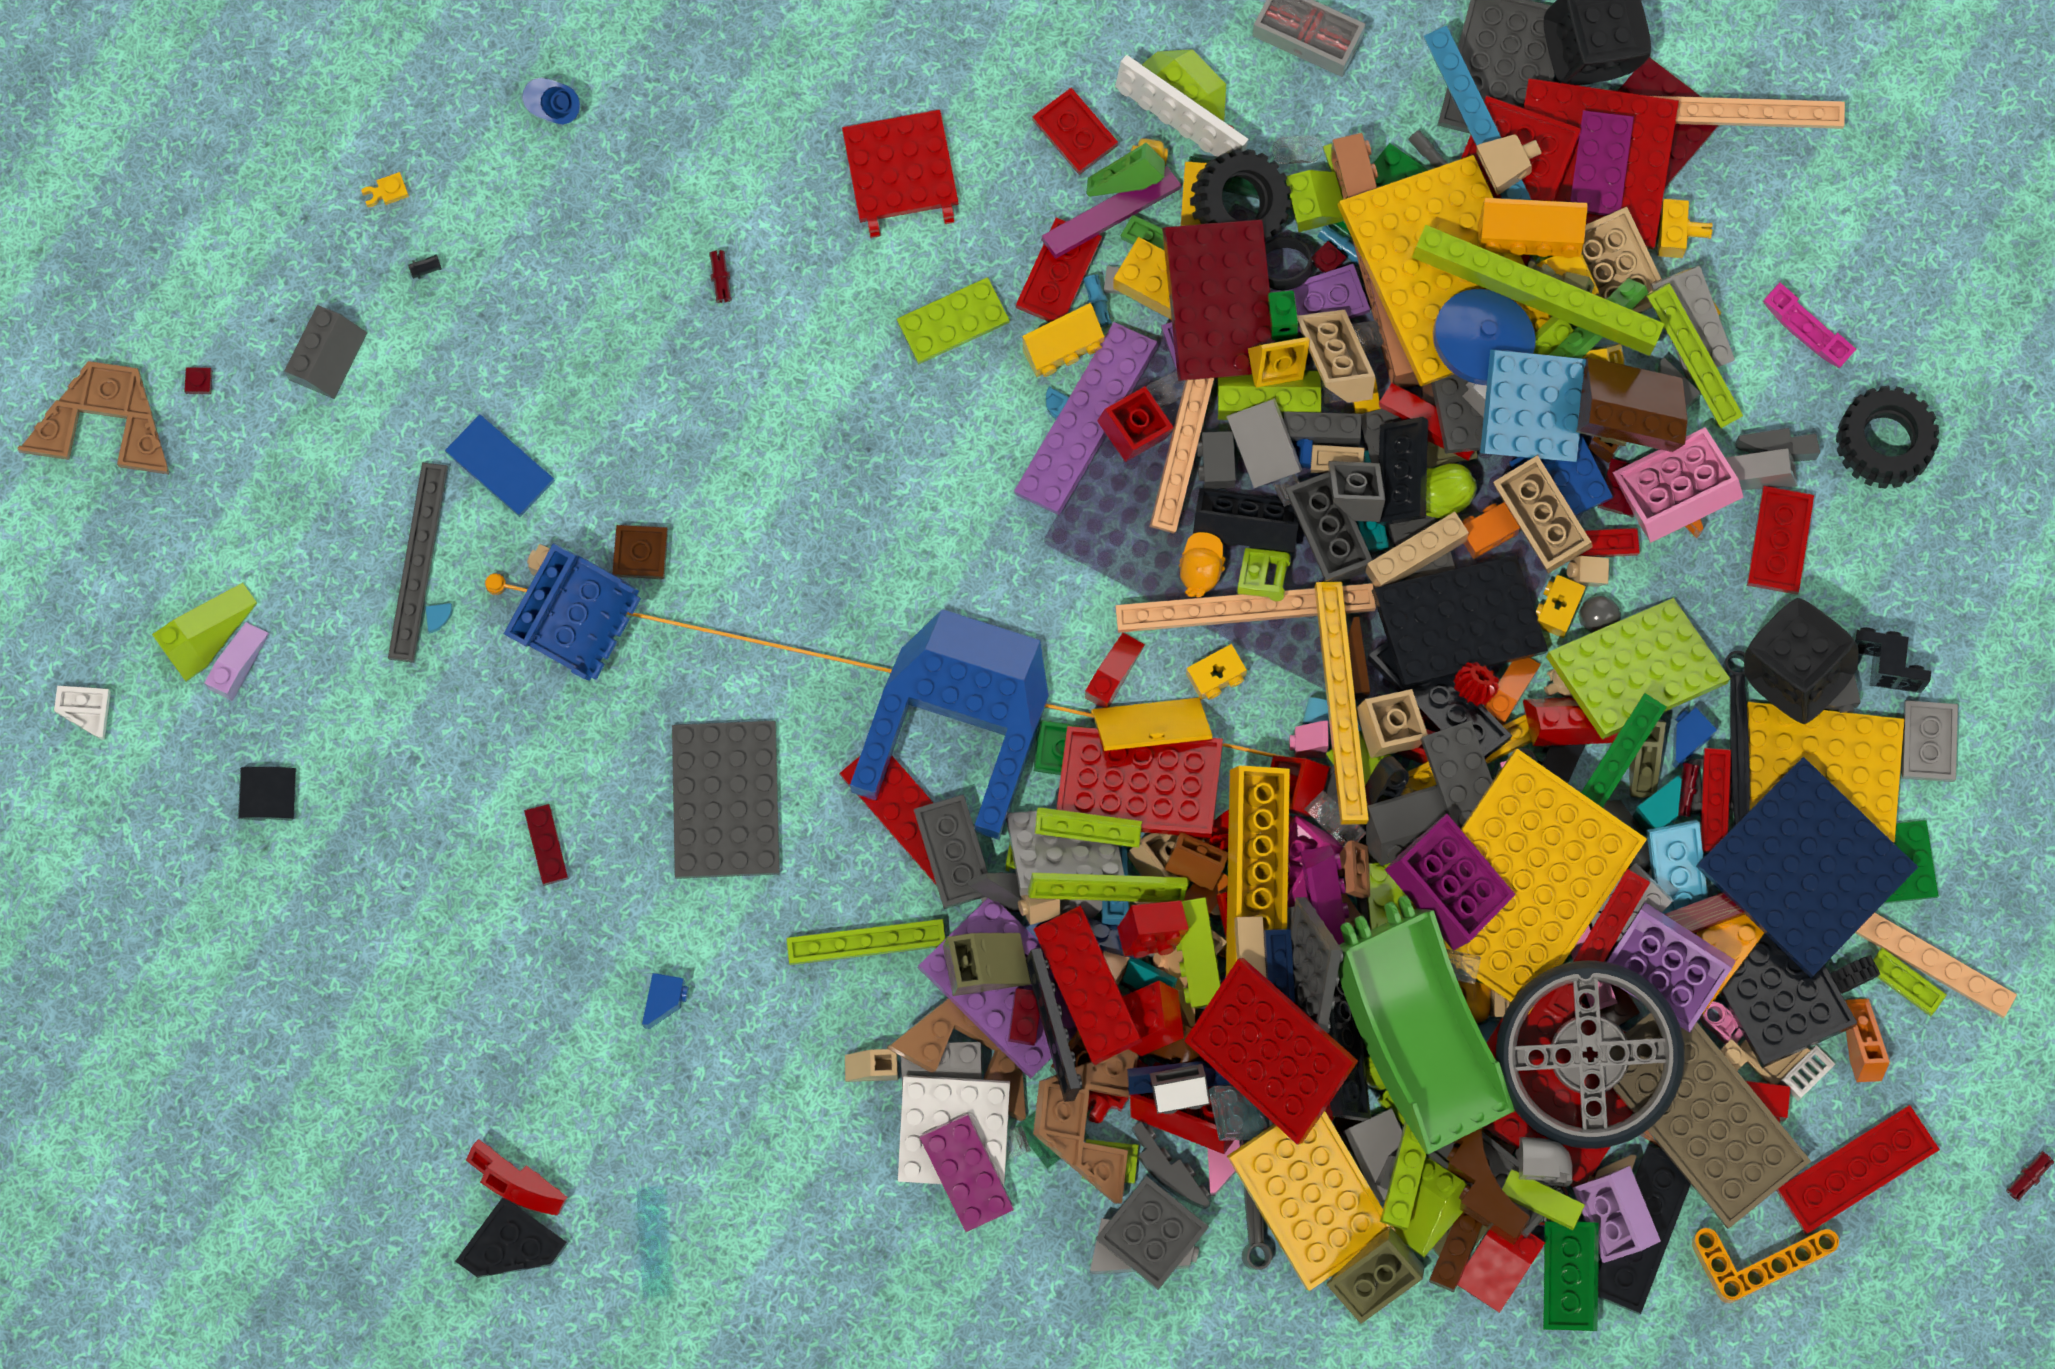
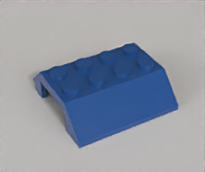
M553 543L503 634L525 647H532L571 669L573 674L582 679L590 681L593 678L597 680L605 665L601 661L602 658L608 660L618 642L613 639L614 636L620 637L630 620L626 616L627 612L633 614L641 600L637 596L639 590L589 560Z

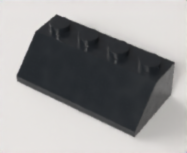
M1199 488L1193 534L1199 532L1213 534L1228 546L1242 545L1249 546L1252 549L1264 548L1287 553L1295 552L1299 521L1288 499Z

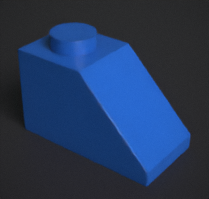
M1696 707L1691 712L1686 709L1675 719L1678 722L1673 733L1672 765L1675 768L1679 767L1710 740L1717 731Z
M652 973L642 1021L645 1029H651L679 1010L682 1002L687 1001L689 987L685 986L684 978Z

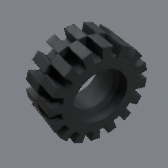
M1868 955L1837 969L1830 975L1840 993L1843 994L1873 980L1880 975V972L1872 956Z

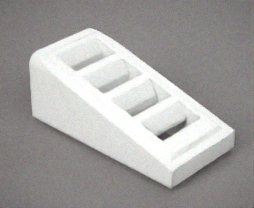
M1816 1045L1779 1083L1783 1086H1790V1094L1799 1101L1835 1063ZM1814 1055L1826 1065L1824 1069L1812 1059ZM1807 1062L1819 1072L1817 1075L1805 1065ZM1800 1069L1812 1079L1810 1082L1798 1072ZM1795 1076L1805 1087L1801 1089L1791 1077Z

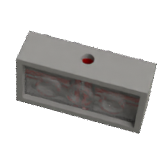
M1266 0L1254 23L1253 37L1343 77L1364 36L1366 24L1314 0Z

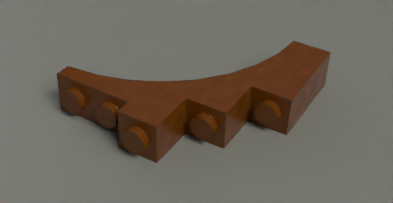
M1480 1128L1453 1142L1459 1148L1455 1146L1447 1157L1449 1161L1448 1171L1472 1186L1469 1187L1467 1185L1459 1196L1461 1200L1460 1210L1514 1245L1529 1224L1530 1216L1516 1206L1497 1183L1487 1162Z

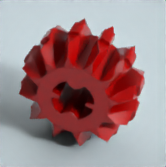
M1467 662L1455 675L1454 689L1460 692L1459 697H1464L1467 703L1471 701L1476 706L1479 704L1486 705L1497 694L1499 679L1493 676L1494 671H1489L1486 665L1482 667L1478 662L1473 664Z

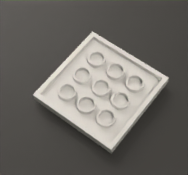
M904 1075L898 1182L942 1184L919 1137L968 1113L1004 1186L1010 1081Z

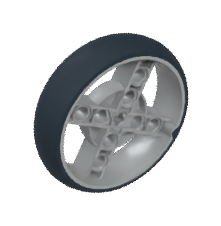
M1576 961L1562 964L1543 972L1519 991L1507 1008L1500 1024L1496 1042V1061L1500 1063L1514 1110L1531 1128L1546 1138L1563 1145L1584 1149H1598L1619 1145L1636 1138L1651 1128L1664 1115L1680 1087L1685 1063V1048L1680 1024L1673 1009L1662 993L1648 980L1630 969L1613 963ZM1598 982L1618 986L1638 998L1654 1017L1662 1038L1627 1040L1624 1032L1617 1024L1608 1018L1600 1016ZM1573 983L1575 1017L1565 1022L1557 1030L1551 1044L1517 1046L1522 1024L1534 1005L1551 991ZM1583 993H1589L1594 997V1004L1588 1009L1581 1007L1579 1004V997ZM1592 1020L1595 1023L1596 1030L1592 1035L1588 1036L1582 1033L1581 1024L1583 1021ZM1641 1044H1647L1651 1047L1652 1052L1647 1059H1641L1637 1056L1636 1051ZM1615 1045H1620L1625 1052L1624 1057L1619 1061H1614L1609 1054L1610 1049ZM1586 1047H1592V1050L1598 1053L1597 1058L1593 1057V1062H1588V1059L1582 1056L1583 1051H1587ZM1561 1048L1568 1049L1571 1054L1570 1060L1565 1064L1559 1063L1555 1058L1557 1050ZM1532 1050H1540L1543 1053L1544 1060L1541 1064L1533 1065L1529 1062L1528 1056ZM1664 1063L1658 1086L1648 1102L1626 1120L1607 1126L1605 1092L1615 1087L1623 1079L1629 1065ZM1553 1069L1557 1078L1567 1088L1580 1093L1582 1128L1560 1122L1541 1110L1525 1090L1518 1071ZM1588 1074H1596L1599 1077V1085L1595 1089H1588L1584 1084V1079ZM1593 1100L1598 1101L1601 1105V1111L1596 1116H1590L1586 1112L1587 1103Z

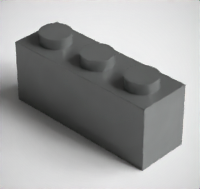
M1284 412L1283 420L1292 443L1305 438L1312 440V445L1359 448L1361 414Z

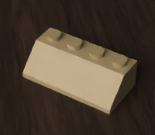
M1345 309L1297 316L1298 326L1303 338L1308 337L1310 340L1309 351L1325 387L1347 403L1372 399L1375 375Z

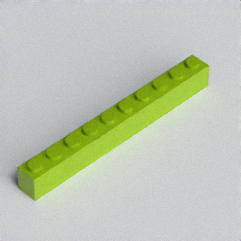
M1425 225L1412 256L1416 260L1648 356L1654 350L1664 327V323L1428 225Z

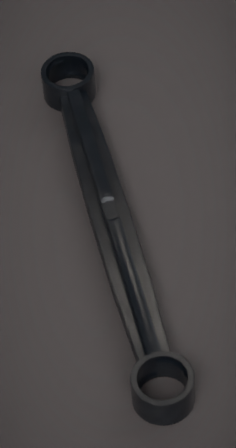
M1743 651L1729 653L1723 663V669L1730 677L1731 782L1735 826L1749 812L1750 806L1749 739L1744 671H1732L1728 661L1738 658L1744 662L1745 652Z

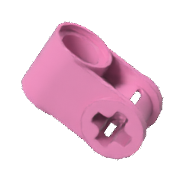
M1713 1002L1708 1009L1716 1010L1719 1014V1020L1717 1022L1709 1020L1706 1011L1700 1016L1701 1023L1723 1043L1727 1044L1732 1039L1737 1044L1742 1038L1743 1033L1731 1011L1722 1004Z

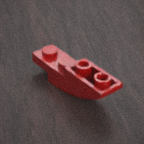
M480 1139L472 1145L466 1161L484 1174L480 1183L501 1197L525 1208L551 1215H558L561 1212L568 1197L542 1178L539 1173L533 1171L527 1165L519 1171L511 1162L505 1160Z

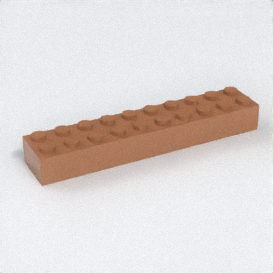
M1362 133L1332 140L1330 157L1339 188L1341 187L1343 199L1379 188L1376 186L1375 180L1378 178L1375 164H1370V143L1368 140L1364 141ZM1353 241L1390 383L1401 388L1419 385Z

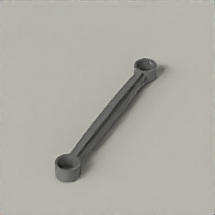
M1250 1101L1241 1124V1146L1260 1134L1258 1108ZM1244 1186L1249 1244L1242 1251V1261L1249 1269L1262 1270L1271 1263L1272 1252L1264 1244L1263 1216ZM1254 1247H1260L1265 1256L1263 1263L1257 1267L1249 1259L1250 1251Z

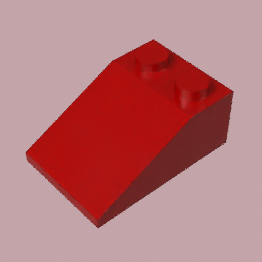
M1489 1229L1466 1264L1458 1286L1500 1313L1545 1242L1531 1233L1527 1238L1521 1234L1513 1245Z

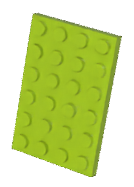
M1674 598L1551 650L1546 656L1602 739L1620 732L1644 693L1667 706L1665 711H1668L1728 684L1730 677Z

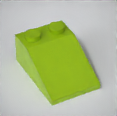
M1427 1157L1424 1161L1408 1229L1404 1230L1394 1227L1396 1234L1408 1247L1423 1257L1428 1254L1463 1213L1460 1210L1461 1200L1459 1196L1467 1186L1465 1182Z

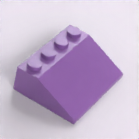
M1645 902L1607 962L1630 969L1653 984L1670 1004L1680 1027L1690 1033L1733 968L1736 960Z

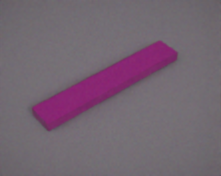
M1167 166L1165 167L1164 178L1159 183L1152 184L1142 190L1118 193L1042 235L1041 240L1056 259L1130 218L1132 215L1181 189V184Z

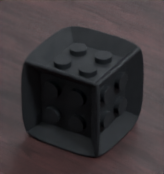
M1556 0L1544 14V34L1553 70L1559 83L1579 86L1613 80L1636 71L1650 57L1651 39L1641 0Z
M1796 598L1785 605L1758 632L1749 644L1744 655L1745 677L1758 693L1795 721L1807 724L1817 717L1852 679L1858 667V645L1844 628L1811 603L1801 598Z

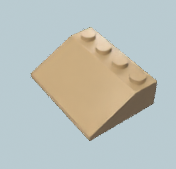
M1625 207L1586 225L1584 245L1581 253L1598 288L1599 294L1597 296L1607 299L1628 278L1645 285L1649 293L1653 292L1651 284L1662 279L1628 208ZM1645 296L1632 310L1641 314L1653 307L1647 296Z

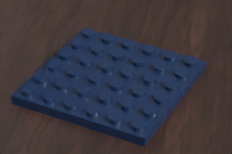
M1804 757L1696 865L1717 888L1745 912L1744 914L1810 978L1823 967L1918 868L1907 855Z

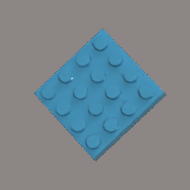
M1490 350L1480 453L1534 458L1538 455L1540 459L1577 462L1580 433H1577L1576 430L1586 359Z

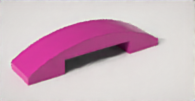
M1779 283L1763 300V303L1790 333L1818 356L1840 368L1857 349L1838 332L1834 335L1797 302L1799 300L1798 297L1782 283Z

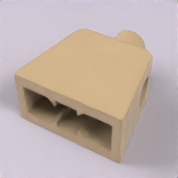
M1517 135L1507 136L1476 146L1477 155L1497 195L1532 172V165L1529 159L1541 154L1536 140L1522 146Z

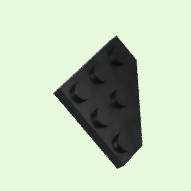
M502 1197L455 1262L477 1278L553 1265L568 1243L514 1203Z

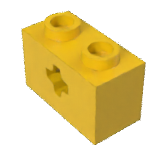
M1560 575L1556 576L1554 582L1549 580L1543 595L1548 596L1544 605L1539 603L1536 609L1537 621L1541 629L1564 638L1586 586ZM1557 601L1562 603L1559 610L1554 608Z
M1232 644L1186 668V675L1200 700L1206 697L1208 700L1214 699L1222 693L1221 689L1229 685L1231 688L1238 686L1244 681L1243 677L1247 673V669ZM1213 671L1222 672V678L1213 676Z

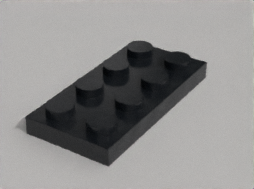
M1424 417L1380 425L1379 463L1385 496L1380 522H1377L1380 525L1385 526L1426 518L1428 419Z

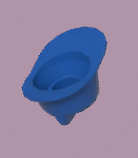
M547 78L533 79L523 90L522 99L524 106L531 114L539 118L563 125L571 123L580 111L579 97L574 89Z

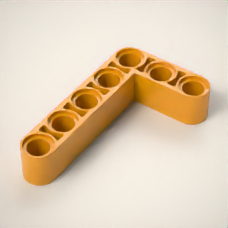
M1703 1228L1692 1238L1694 1252L1716 1294L1725 1303L1736 1302L1830 1255L1839 1246V1238L1834 1231L1829 1229L1821 1230L1737 1272L1719 1236L1714 1230ZM1699 1236H1708L1712 1242L1711 1247H1702L1699 1244ZM1821 1236L1829 1238L1831 1241L1830 1249H1823L1820 1246L1819 1238ZM1797 1248H1802L1807 1252L1808 1258L1806 1261L1797 1259L1795 1255ZM1713 1259H1719L1723 1262V1272L1713 1270L1711 1266ZM1773 1260H1779L1783 1263V1273H1777L1772 1269L1771 1264ZM1753 1271L1759 1274L1760 1283L1758 1285H1753L1749 1282V1272ZM1726 1283H1731L1736 1287V1296L1731 1297L1725 1293L1724 1285Z

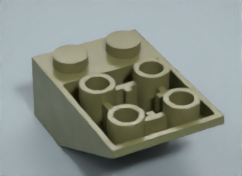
M969 933L949 936L943 944L953 996L1031 984L1020 933Z

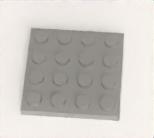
M1037 811L1008 813L1006 822L1020 896L1028 895L1032 873L1124 876L1118 845L1035 834Z

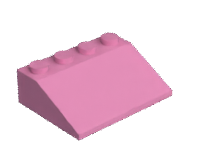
M1706 427L1686 436L1685 445L1674 452L1658 450L1613 472L1618 485L1650 543L1744 498L1738 477Z

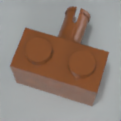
M1180 832L1169 854L1164 870L1171 872L1175 876L1187 878V880L1196 883L1198 886L1213 891L1224 869L1228 852L1210 845V838H1206L1205 842H1203V837L1194 838Z

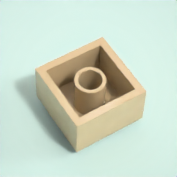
M1412 689L1365 699L1356 708L1357 719L1371 758L1418 748L1422 744L1420 738L1428 735Z

